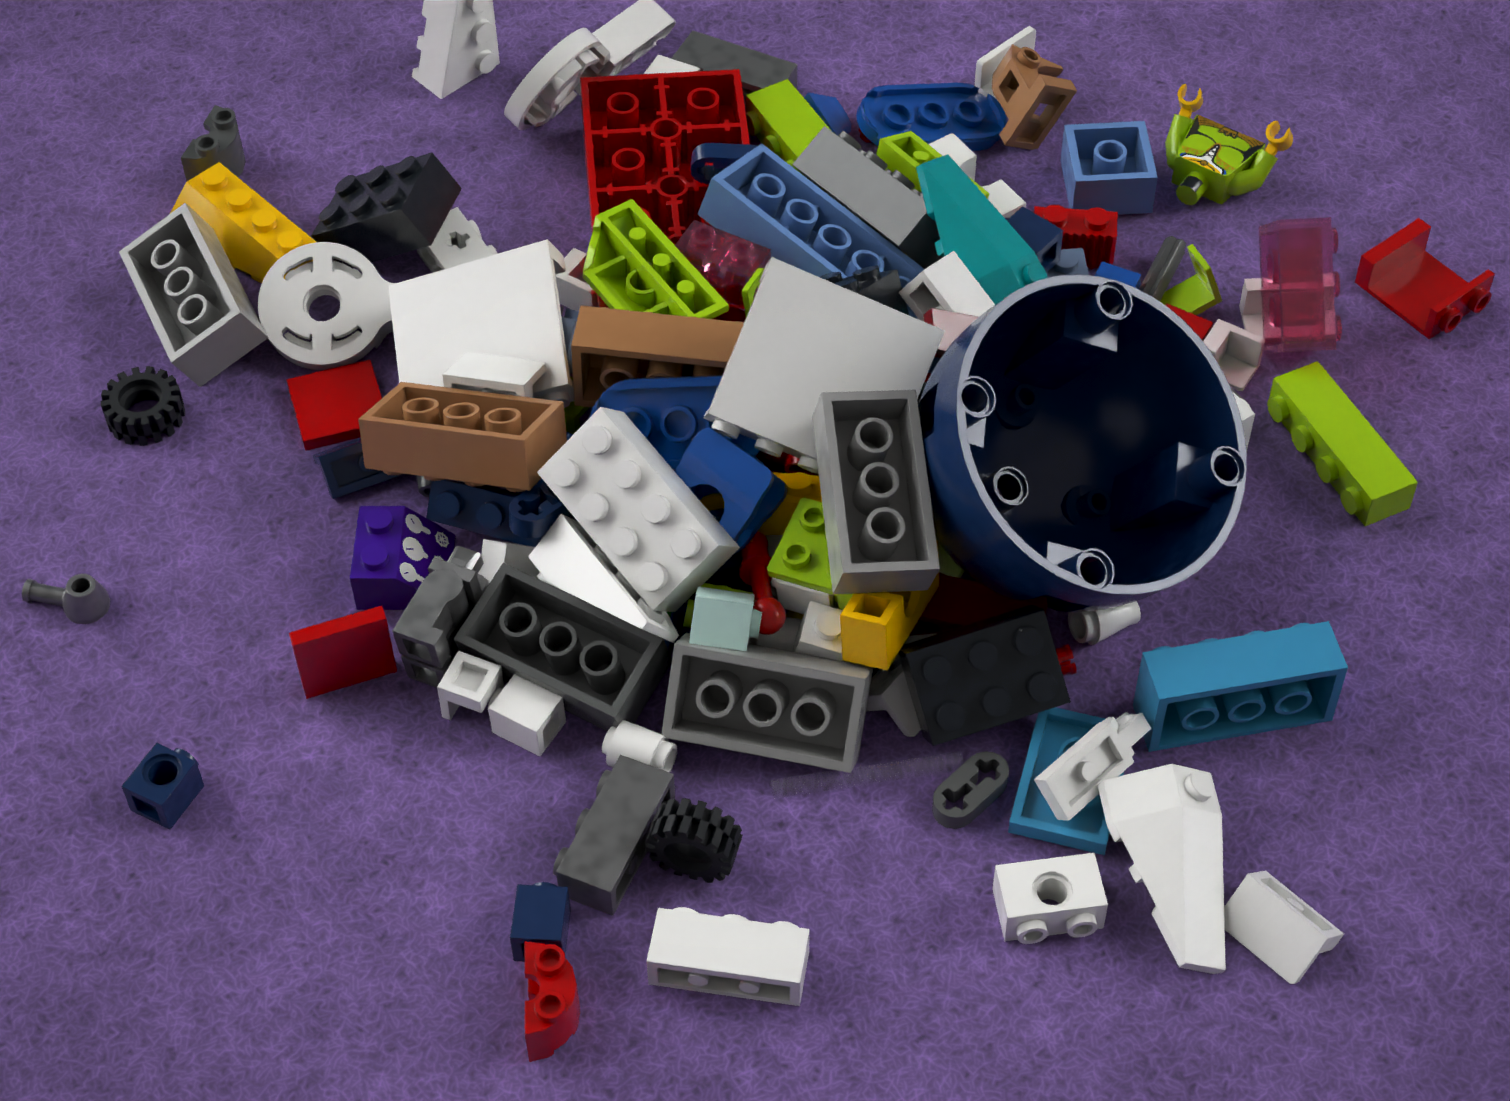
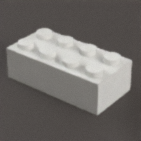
M600 407L537 472L652 611L676 612L697 591V587H701L740 548L622 411Z

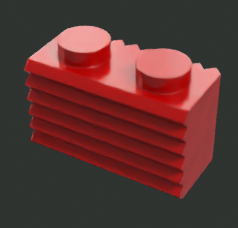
M1060 205L1034 206L1035 214L1063 230L1061 250L1083 248L1087 267L1091 270L1094 268L1098 269L1101 262L1113 265L1117 240L1118 212L1106 211L1098 207L1083 210L1068 209Z

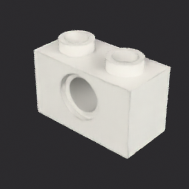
M1095 853L995 865L993 894L1004 941L1018 940L1023 944H1033L1044 940L1049 935L1068 933L1072 937H1085L1093 934L1097 929L1104 928L1108 903ZM1051 899L1057 901L1059 904L1048 905L1042 902L1041 900Z

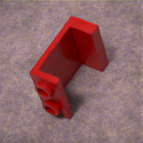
M1418 218L1361 255L1355 283L1430 340L1441 331L1451 332L1460 323L1462 317L1469 312L1479 313L1486 307L1492 296L1490 288L1495 273L1488 269L1469 283L1425 251L1431 226Z

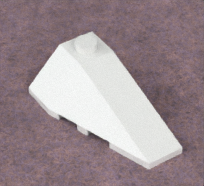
M560 514L528 556L540 572L537 575L539 580L672 643L679 636L667 612L652 611L578 521Z
M1168 764L1103 780L1098 784V790L1107 828L1114 842L1123 841L1134 862L1129 868L1136 883L1144 881L1156 905L1152 911V916L1179 968L1211 974L1223 973L1226 970L1222 813L1211 773L1176 764Z

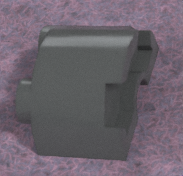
M215 105L203 123L204 129L208 130L209 134L193 139L181 157L186 181H189L218 162L237 177L243 172L246 160L235 112L230 108H222Z

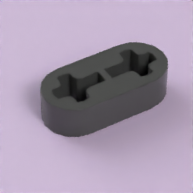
M988 751L979 752L971 756L934 791L932 813L936 821L944 827L952 829L963 828L970 824L1006 790L1009 776V767L1006 760L997 753ZM979 770L985 774L991 770L996 772L995 780L986 777L977 786L975 785L978 781ZM964 794L966 795L963 799L962 810L956 806L950 810L945 808L946 799L954 803Z

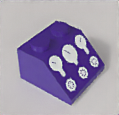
M359 506L350 572V583L356 609L367 610L382 606L383 610H405L423 580L428 576V567L434 557L448 561L455 549V534L406 506Z

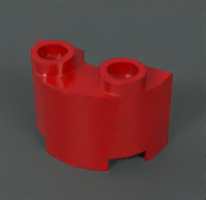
M524 941L525 978L528 979L529 1001H525V1040L529 1062L552 1056L554 1050L565 1044L569 1037L576 1033L581 1011L574 970L566 959L564 951L555 944Z

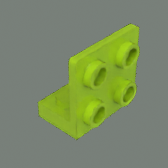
M805 497L801 498L767 566L768 575L776 579L834 595V601L838 603L839 609L843 610L853 594H833L822 502Z

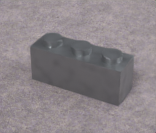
M693 30L671 58L699 67L700 71L740 69L745 110L747 94L786 79L797 89V64Z
M623 755L619 756L612 771L605 770L597 785V798L591 809L585 808L581 812L576 823L573 842L569 848L563 847L560 850L553 867V875L557 876L558 886L568 887L570 900L612 916L647 853L645 849L646 839L657 809L662 803L667 804L668 800L675 799L673 773Z

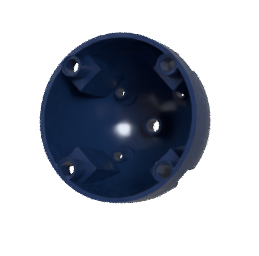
M1081 274L1059 275L1025 285L1005 297L972 322L951 343L926 382L918 409L936 540L961 569L974 580L999 595L1020 601L1044 596L1047 597V607L1064 612H1087L1116 608L1160 592L1184 581L1199 571L1218 552L1235 524L1245 491L1247 451L1243 424L1232 389L1215 357L1193 329L1169 307L1133 286L1104 277ZM997 487L1001 490L1003 497L1000 495Z

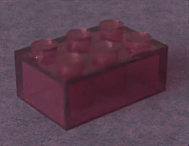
M1331 217L1277 220L1260 226L1259 250L1263 338L1265 339L1264 354L1336 350V341H1340L1342 335V324L1340 316L1335 315L1334 298L1338 297L1340 293V278L1338 272L1333 271L1332 254H1336L1338 250V233L1335 227L1331 228Z

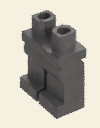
M456 546L448 561L434 557L428 567V576L423 580L392 630L409 678L437 688L457 652L460 651L454 638L489 585V581L478 574L484 564L479 552L462 546Z

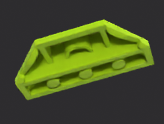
M633 199L595 216L593 233L583 268V279L609 308L713 319L729 311V304Z

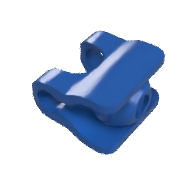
M711 428L702 429L696 434L687 447L679 465L674 470L699 500L710 494H722L725 504L724 513L719 523L740 547L734 554L739 553L748 545L762 524L781 505L788 492L785 482L764 466L761 460L740 445L733 444Z

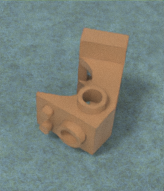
M1013 44L992 74L993 94L1000 102L1009 119L999 136L1005 146L1034 150L1039 148L1077 90L1071 80L1057 78L1063 71L1062 66L1040 57L1031 48H1019ZM1040 103L1047 104L1040 117L1034 114Z

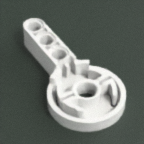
M638 0L593 33L587 28H580L572 32L554 46L522 80L505 107V117L519 130H526L531 126L538 127L544 125L551 118L553 119L578 94L581 96L580 77L616 76L656 46V42L659 39L665 38L674 28L676 21L654 0Z
M332 242L305 244L283 255L267 272L258 296L259 319L273 347L284 358L298 366L312 370H327L353 364L367 355L374 347L378 348L385 336L393 332L388 286L395 283L384 280L365 256L348 246ZM313 259L312 262L306 263L304 265L299 266L295 270L289 271L290 269L295 268L299 264ZM333 259H337V260L343 261V262H345V263H348V264L351 265L352 267L358 268V269L362 272V275H361V273H360L357 269H355V268L352 269L351 267H349V266H347V265H345V264H343V263H340V262H337V261H333ZM330 295L340 301L338 314L330 320L316 321L309 316L310 305L319 296ZM358 328L362 330V333H361L360 331H356V332H355L354 334H352L351 336H349V337H347V338H345V339H342V340H340V341H336V339L345 337V336L351 334L352 332H354V331H355L356 329H358ZM288 329L289 331H291V332L294 333L295 335H297V336H299V337H302V338H304V339L310 340L311 337H312V341H311V342H308V341L301 340V339H299V338L293 336V335H292L291 333H289V332H287V333L284 335V336H285V338H284V337H283V333Z

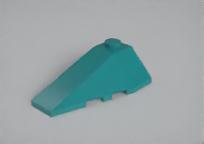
M948 154L916 167L927 215L935 220L940 237V240L935 242L937 255L945 257L952 251H955L995 305L1025 285L1048 278L1044 267L1032 248Z

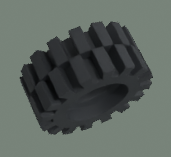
M146 366L145 373H140L139 367L131 368L133 374L127 376L124 371L117 374L119 382L117 383L111 379L107 383L108 390L102 391L101 397L103 401H100L110 432H113L116 439L120 441L124 437L125 444L133 445L135 439H138L140 446L148 445L147 439L154 438L156 444L163 441L162 433L170 437L175 433L173 426L180 428L183 423L181 416H185V408L179 385H177L173 375L168 377L167 371L160 369L156 374L154 367ZM140 401H158L154 407L146 411H128L132 405Z
M682 798L680 804L676 799L668 800L667 804L662 803L657 809L646 839L645 849L646 852H650L649 857L651 860L661 861L659 867L665 871L669 868L674 869V875L682 876V874L689 875L690 879L694 880L702 877L707 883H713L714 878L721 881L725 879L726 875L729 876L743 836L741 834V827L733 825L735 819L730 815L722 817V809L715 806L710 810L705 808L706 802L699 800L697 805H693L688 798Z

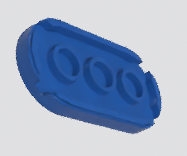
M967 83L877 86L867 92L856 114L860 130L877 146L879 145L880 138L908 131L914 132L927 144L953 133L971 151L991 148L1001 138L999 134L1007 123V117L996 98L989 93L985 97L983 94L978 93V87Z
M723 375L631 378L613 384L602 393L593 406L590 417L600 407L624 412L671 468L675 470L696 434L702 429L712 427L713 422L704 419V415L710 408ZM740 433L737 439L722 435L733 444L740 445L754 456L760 452V450L754 447L756 440Z

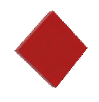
M371 360L286 379L305 451L361 438L358 419L382 399Z
M382 606L289 633L306 699L397 672L388 623Z

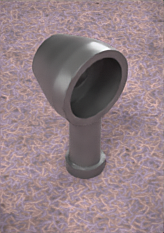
M78 574L71 577L65 588L41 584L32 579H27L22 588L23 601L31 603L32 601L62 606L66 617L78 624H89L98 621L108 612L110 607V598L107 591L97 580L88 574Z

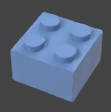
M1145 121L1064 125L1060 162L1069 208L1088 210L1098 207L1106 211L1118 212V215L1152 213L1158 176Z

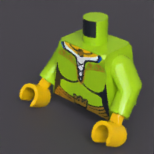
M1183 84L1177 94L1181 109L1179 115L1174 114L1165 142L1167 165L1173 170L1171 182L1178 185L1176 189L1178 199L1186 205H1194L1203 196L1216 203L1223 204L1231 196H1239L1259 189L1278 160L1275 157L1277 152L1287 150L1292 146L1293 134L1290 128L1287 129L1282 138L1275 139L1274 137L1280 130V124L1278 121L1271 122L1266 128V137L1269 143L1265 148L1266 143L1200 115H1197L1193 120L1190 118L1192 112L1200 109L1203 103L1202 91L1199 88L1196 99L1186 101L1183 98L1186 95L1187 85Z

